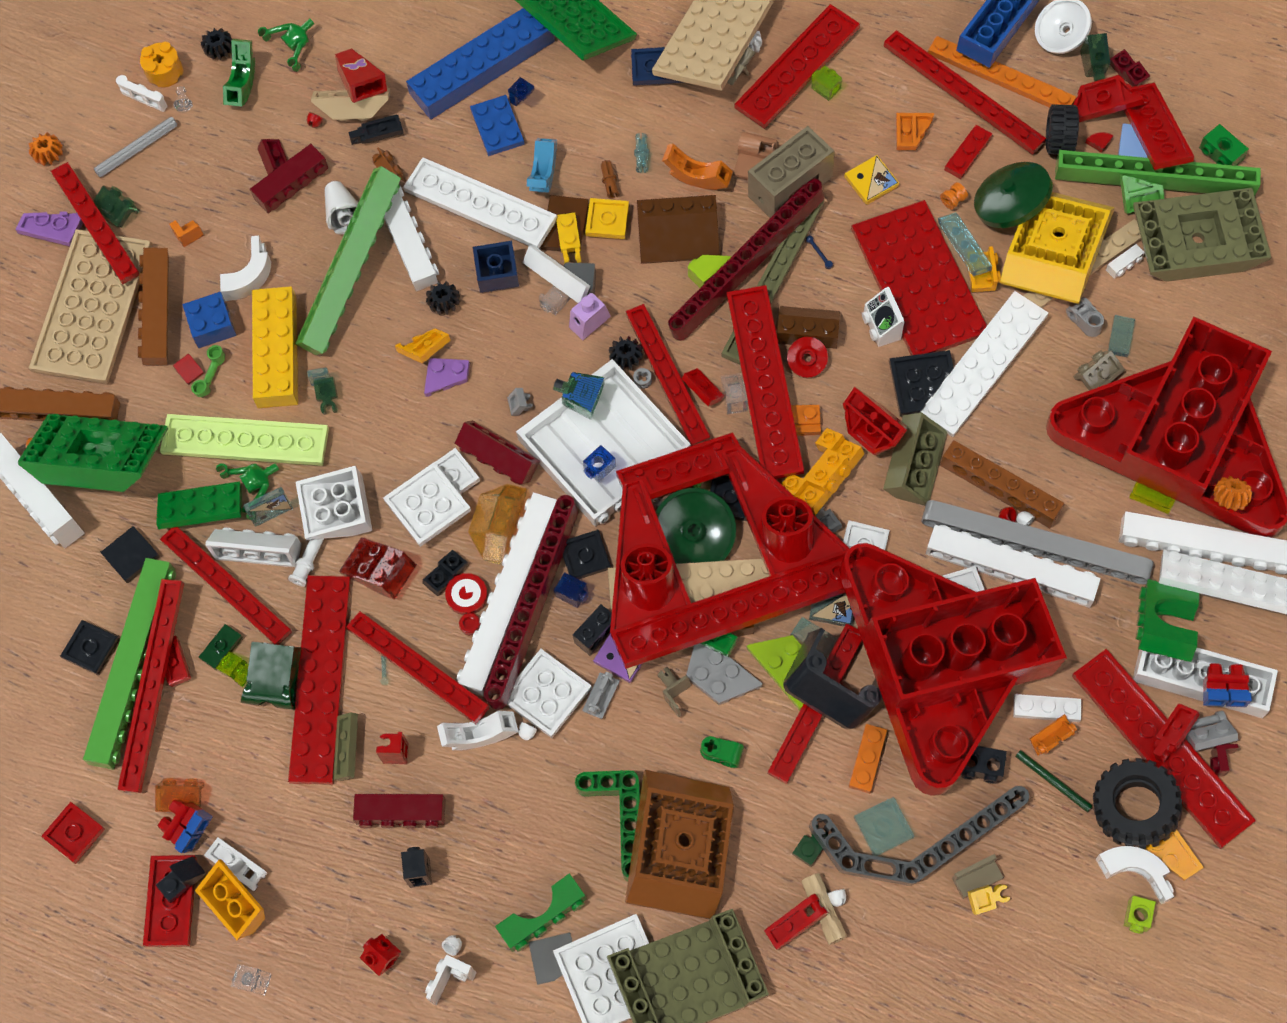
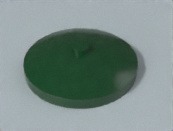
M1017 162L1004 166L988 176L978 188L974 197L975 211L983 223L994 228H1009L1020 225L1036 216L1048 203L1053 189L1052 180L1046 169L1037 163Z
M701 488L682 489L668 496L656 510V515L676 564L724 561L731 552L736 538L735 519L727 503L715 493Z

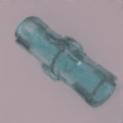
M640 133L635 135L636 149L634 150V156L636 157V171L638 173H642V167L644 173L648 171V136L645 133H642V140L640 139Z

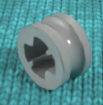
M640 368L633 374L634 383L638 388L645 389L651 385L652 378L648 369ZM639 376L646 377V381L639 380Z

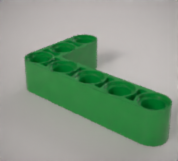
M631 770L582 772L575 778L576 790L581 796H619L621 869L624 879L628 881L629 875L626 873V870L630 867L632 853H628L625 848L627 845L634 843L635 829L628 831L625 829V825L628 822H637L640 802L638 775ZM631 778L635 780V784L631 787L625 786L623 783L626 779ZM606 779L613 781V785L609 788L601 785ZM584 780L591 782L590 787L586 789L581 788L579 785ZM633 800L636 802L634 808L628 809L624 806L625 802Z

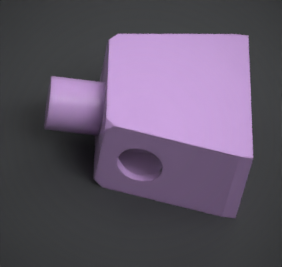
M590 293L571 309L569 328L580 339L584 340L611 316L605 304L593 293Z

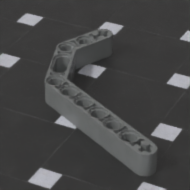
M1022 786L1013 787L910 862L854 852L832 820L825 814L816 815L811 820L809 828L840 873L911 886L1024 806L1029 800V792ZM1017 794L1021 796L1019 800L1012 804L1008 802ZM995 805L1003 807L1004 815H998L995 812ZM978 817L985 819L987 823L986 828L978 826ZM818 822H819V823H821V822H824V823H825V826L823 827V829H822V828H819V829L816 828V825L818 824ZM960 830H964L968 833V841H963L962 839H960ZM831 831L832 833L829 834L825 839L822 837L826 833ZM829 839H836L839 842V849H831L828 845ZM942 843L950 845V854H945L942 851ZM924 856H930L933 859L932 867H927L924 864ZM842 858H850L853 862L852 868H845L842 865ZM871 861L890 865L893 868V875L885 876L867 872L864 868V863ZM906 869H912L915 872L916 877L914 880H909L906 877Z

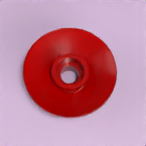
M799 338L792 343L788 350V365L798 376L805 378L817 376L827 365V349L816 338ZM805 354H809L811 356V360L806 362L803 359V356Z

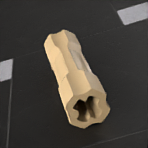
M817 873L802 880V885L807 896L816 894L820 899V905L828 911V915L819 920L828 944L832 945L844 940L847 935L830 902L820 874Z

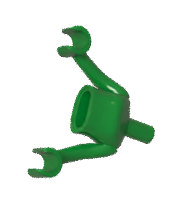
M309 18L301 26L288 23L270 29L260 27L258 35L267 42L271 39V34L287 30L281 36V39L292 51H295L293 57L287 60V64L289 67H292L293 71L297 72L301 68L298 57L303 47L309 41L306 31L314 25V22Z
M223 463L216 466L217 472L225 470L220 474V477L223 479L228 478L229 475L242 474L239 477L250 494L260 489L251 505L247 504L242 507L243 513L258 506L269 488L268 476L279 470L276 463L265 469L257 464L228 469ZM250 512L246 515V518L249 520L254 519L256 512Z

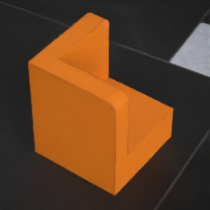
M176 220L169 224L183 247L204 236L200 226L193 220L180 227Z

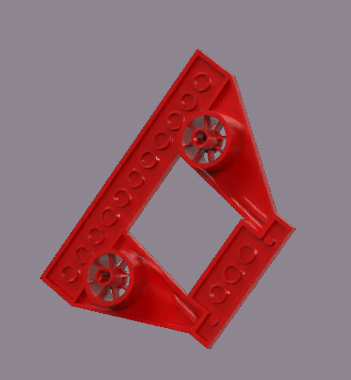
M733 432L616 471L617 479L623 490L610 633L625 669L845 593L839 569L846 552L850 548L813 515L812 509L806 501L794 497L740 446ZM728 474L769 577L691 603L651 499Z

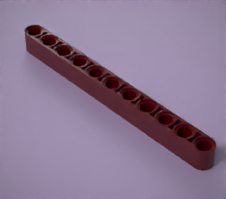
M811 179L805 183L670 317L668 326L674 339H686L727 298V292L734 291L823 202L825 196L820 180Z
M569 495L560 496L555 503L484 690L485 699L491 708L495 710L503 709L509 701L563 556L564 548H566V542L570 537L578 516L575 501ZM538 580H543L541 583L536 584ZM536 598L534 602L528 603L531 599ZM525 617H529L527 621L521 622ZM522 636L520 640L514 641L516 637ZM515 655L512 660H507L509 656ZM507 675L505 679L499 680L501 676ZM500 694L497 699L492 700L493 696Z

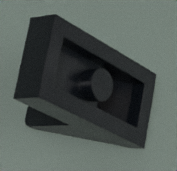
M192 856L171 865L170 869L172 871L159 881L156 886L168 902L172 903L207 873Z

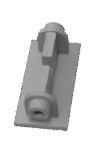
M600 672L582 711L602 719L620 680L613 678V674L605 672V674Z

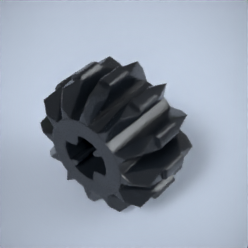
M214 28L211 32L207 30V35H202L201 42L204 54L207 57L210 56L212 60L218 57L221 61L223 56L228 58V53H232L231 40L233 39L230 33L222 28L218 31Z
M438 281L437 286L431 285V290L426 292V303L432 312L437 311L439 315L444 311L447 315L449 313L448 310L455 311V305L460 303V294L456 290L455 285H449L447 281L444 284Z
M620 336L619 342L613 340V347H609V360L613 359L618 366L621 365L622 370L625 367L632 370V365L638 366L639 360L643 358L641 353L642 346L638 345L637 339L631 341L630 336L626 340H623Z

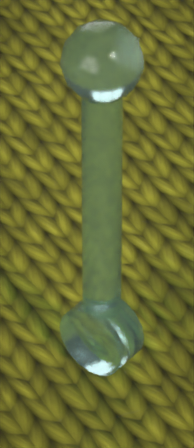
M381 655L382 678L380 683L385 686L389 680L386 678V658Z

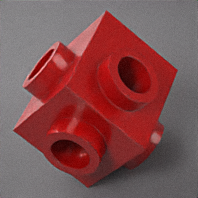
M381 934L375 939L370 938L363 945L364 951L360 959L380 976L393 967L401 951Z

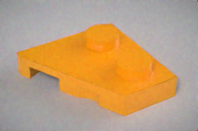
M435 328L427 331L425 334L413 337L412 343L404 346L398 343L395 345L398 353L423 364L433 354L443 348L450 341L449 334Z

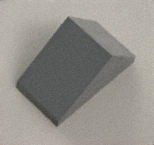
M594 263L564 264L566 269L590 285L587 295L595 293L596 268Z

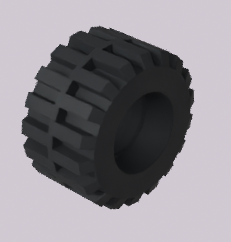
M1052 104L1049 108L1046 125V150L1048 154L1058 155L1059 150H1076L1079 131V111L1076 105Z

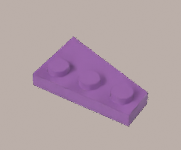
M23 213L15 230L18 234L70 246L75 230H80L83 222L77 213Z

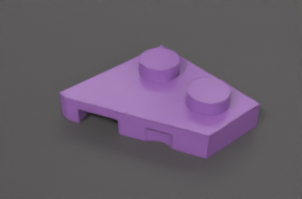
M429 358L424 390L425 397L431 396V393L443 389L445 391L454 385L468 382L469 360Z

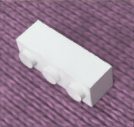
M1135 244L1107 265L1106 271L1114 279L1117 276L1120 277L1124 274V271L1130 270L1135 263H1140L1145 252Z

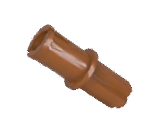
M604 160L601 163L602 182L605 184L607 197L613 199L615 198L614 193L616 197L620 195L616 183L617 176L614 174L612 162Z

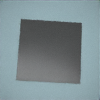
M570 932L528 942L537 985L555 981L563 975L553 950L572 942Z

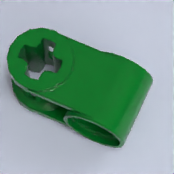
M709 736L703 739L700 753L706 760L720 763L730 768H738L744 746L738 742ZM709 745H713L712 752L707 751Z

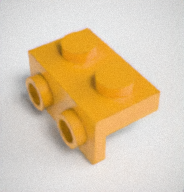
M989 246L987 252L967 253L966 258L971 292L995 291L997 283H1000L1001 276L1000 271L996 270L998 255L994 253L993 246Z

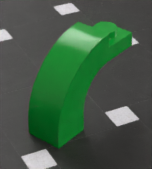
M233 39L231 40L232 69L228 82L223 85V105L242 107L247 102L251 93L255 73V57H253L252 40Z

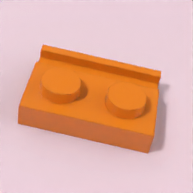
M791 405L797 436L821 435L820 405Z

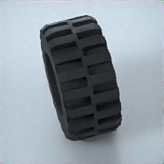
M1128 758L1122 760V765L1112 764L1110 771L1105 770L1101 774V780L1096 782L1095 792L1093 793L1096 821L1099 827L1103 828V833L1107 837H1113V842L1118 845L1122 842L1125 843V846L1132 847L1137 845L1139 848L1146 849V845L1149 844L1152 847L1158 846L1160 840H1168L1170 833L1176 831L1178 821L1181 820L1182 815L1180 787L1176 785V779L1173 775L1167 774L1165 767L1160 766L1158 768L1156 767V762L1151 760L1148 763H1143V758H1136V762H1130ZM1143 787L1156 794L1160 803L1159 810L1149 819L1142 821L1130 820L1117 811L1116 798L1122 791L1128 788Z

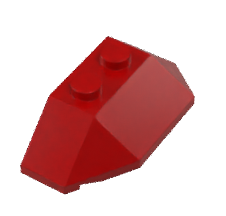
M856 387L853 388L843 402L848 434L873 455L894 448L907 431V426L901 420Z

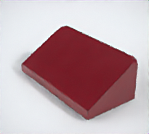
M261 139L258 145V152L269 175L288 160L279 139Z

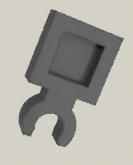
M823 506L815 515L833 533L842 528L840 521L831 509L825 511Z

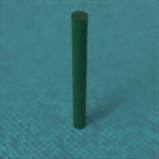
M1020 750L1015 757L1083 810L1088 812L1093 805Z

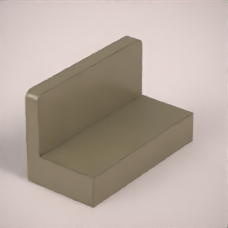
M995 854L954 874L952 880L963 899L968 897V891L986 885L990 886L1004 878L995 863L997 859Z

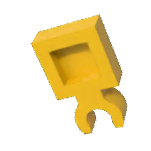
M998 884L993 890L991 886L986 885L968 891L973 914L978 915L996 909V901L1008 902L1010 900L1009 896H1000V892L1006 889L1007 885Z

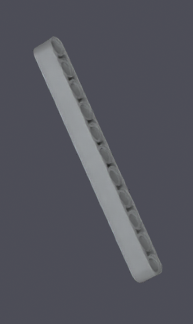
M929 500L926 502L921 520L924 525L932 528L935 525H946L951 530L967 532L972 537L978 539L986 538L1000 546L1008 545L1016 551H1026L1038 557L1048 558L1137 584H1146L1147 580L1150 579L1153 568V561L1145 557L939 501Z

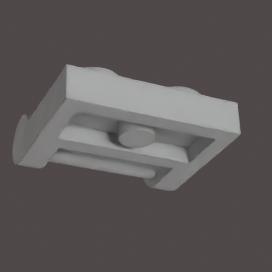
M1221 710L1215 712V715L1197 719L1187 734L1186 739L1194 750L1198 751L1238 741V733L1227 720L1224 711Z

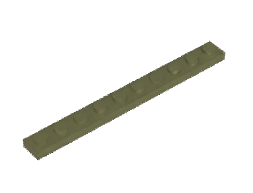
M824 200L777 247L757 287L767 285L770 305L821 211ZM733 330L721 353V357L740 365Z

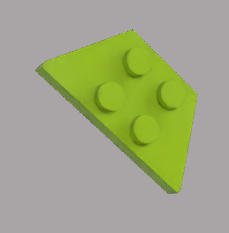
M793 635L749 644L747 650L800 711L804 703L789 695L784 689L783 682L802 645Z

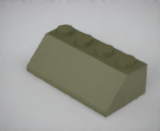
M921 412L903 415L902 422L907 426V431L894 447L883 489L897 499L925 506L931 497L947 431Z

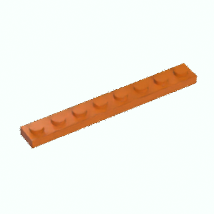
M936 36L928 49V53L937 59L1049 108L1052 104L1073 105L1076 96L999 62L994 61L989 68L956 51L957 44L939 36Z

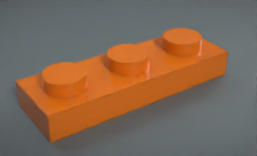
M869 724L865 725L849 788L870 794L887 729Z

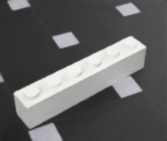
M400 186L398 192L392 197V206L385 213L384 219L416 291L437 284L436 275H439L436 264H431L429 260L432 259L428 247L424 248L423 243H425L424 237L421 232L417 233L416 228L418 224L415 217H410L409 215L411 209L408 201H403L402 199L404 193Z

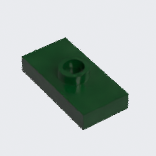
M224 624L198 658L217 671L243 636Z

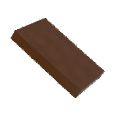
M550 195L547 211L556 215L575 213L581 247L589 199ZM557 221L541 245L542 250L561 252Z

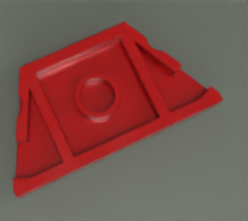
M1120 75L1081 85L1077 93L1078 97L1073 103L1079 111V122L1145 104L1143 97L1139 96L1130 84L1125 83V80Z

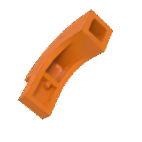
M675 144L667 145L662 162L671 168L669 174L688 185L703 189L717 190L728 188L733 174V170L721 160L711 163L696 161L687 156Z

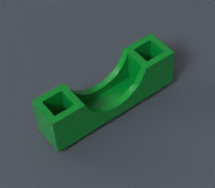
M570 873L551 886L552 902L544 914L536 918L526 919L513 913L495 926L512 952L523 950L528 946L530 939L541 937L547 932L546 928L551 924H559L566 918L565 914L571 910L575 912L584 906L586 896Z

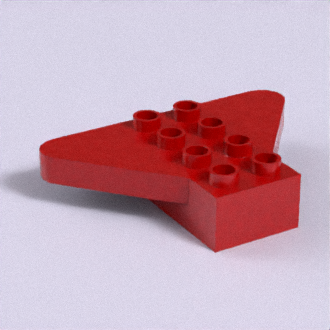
M1193 316L1171 361L1056 403L1051 409L1046 424L1047 434L1051 441L1067 450L1248 534L1272 538L1287 523V496L1251 400L1255 386L1272 353L1267 348ZM1231 476L1233 479L1239 478L1240 481H1246V485L1251 486L1252 498L1244 510L1237 509V511H1234L1230 508L1227 509L1225 506H1219V502L1214 500L1215 496L1213 495L1218 481L1222 478L1228 479Z
M858 543L846 552L839 569L840 578L911 780L922 793L930 796L941 795L947 792L959 778L1013 686L1052 676L1067 659V656L1036 578L975 592L875 545Z

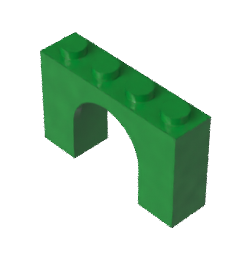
M1148 579L1146 586L1141 587L1139 592V599L1141 600L1138 605L1137 612H1139L1136 626L1140 627H1138L1135 640H1139L1138 649L1191 662L1197 648L1198 632L1170 625L1161 620L1158 615H1170L1193 621L1199 606V593L1160 584L1158 581Z

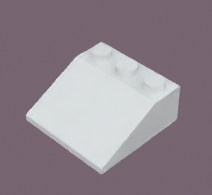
M356 466L296 481L306 540L348 537L373 531L363 476Z

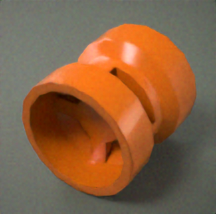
M956 182L950 186V190H945L941 193L940 198L948 209L953 210L958 206V202H963L968 198V192L962 184Z

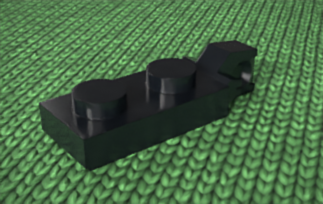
M397 114L362 123L357 130L348 132L352 145L371 143L404 134L399 115Z

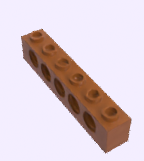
M955 440L952 441L942 457L941 467L1020 512L1026 511L1035 516V521L1049 529L1064 505V502Z

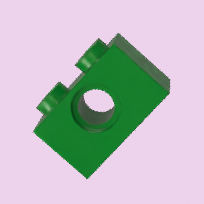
M1221 124L1217 125L1203 137L1199 147L1203 154L1209 156L1216 164L1237 166L1242 162L1249 150L1247 146Z

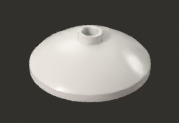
M1054 0L1049 3L1036 20L1035 36L1038 43L1046 51L1054 54H1064L1078 48L1086 40L1091 29L1092 18L1090 11L1080 0Z

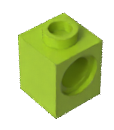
M1132 896L1128 900L1123 926L1129 927V931L1143 934V932H1147L1151 928L1156 901ZM1134 911H1140L1144 915V921H1138L1134 917Z

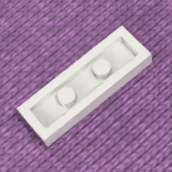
M1014 695V718L1057 720L1065 714L1068 722L1081 721V699Z

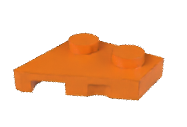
M896 113V150H916L933 121L934 113Z

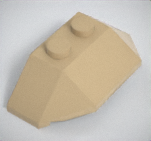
M387 88V91L355 103L351 101L347 90L314 91L311 102L333 120L348 121L350 119H358L364 121L372 118L389 99L390 88Z

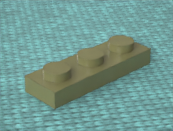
M350 712L337 718L333 780L336 781L352 779L355 775L358 714Z

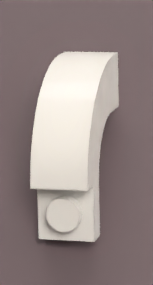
M251 236V259L244 269L235 273L220 274V288L225 301L245 298L252 294V290L259 289L267 280L271 270V260L266 252V245L261 242L259 236Z
M496 711L490 716L479 720L476 725L473 722L441 723L437 726L442 747H452V750H467L486 746L518 733L514 712Z
M1121 846L1107 850L1097 856L1096 861L1106 879L1121 872H1135L1142 875L1149 882L1161 905L1174 897L1172 885L1163 878L1170 873L1169 869L1151 852L1138 847Z

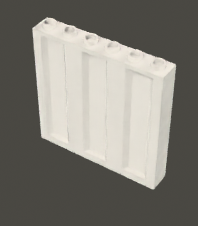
M613 359L589 376L597 379L604 378L600 386L601 388L597 392L596 401L593 403L592 409H590L592 410L591 412L586 407L581 406V403L573 399L569 400L568 398L561 397L516 431L519 442L532 456L540 460L539 464L566 495L574 499L576 506L595 527L606 523L610 515L615 511H621L623 489L616 476L617 470L691 446L685 437ZM587 384V386H586L587 388H585V389H587V391H586V390H583V389H580V390H582V391H579V392H581L580 397H582V396H581V395H583L582 393H585L584 396H586V394H588L587 392H588V390H590V389H588V385H590V384ZM574 387L567 394L572 393L573 395L574 390H576L575 388L577 387Z

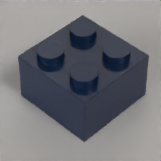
M512 241L473 247L480 293L519 287Z

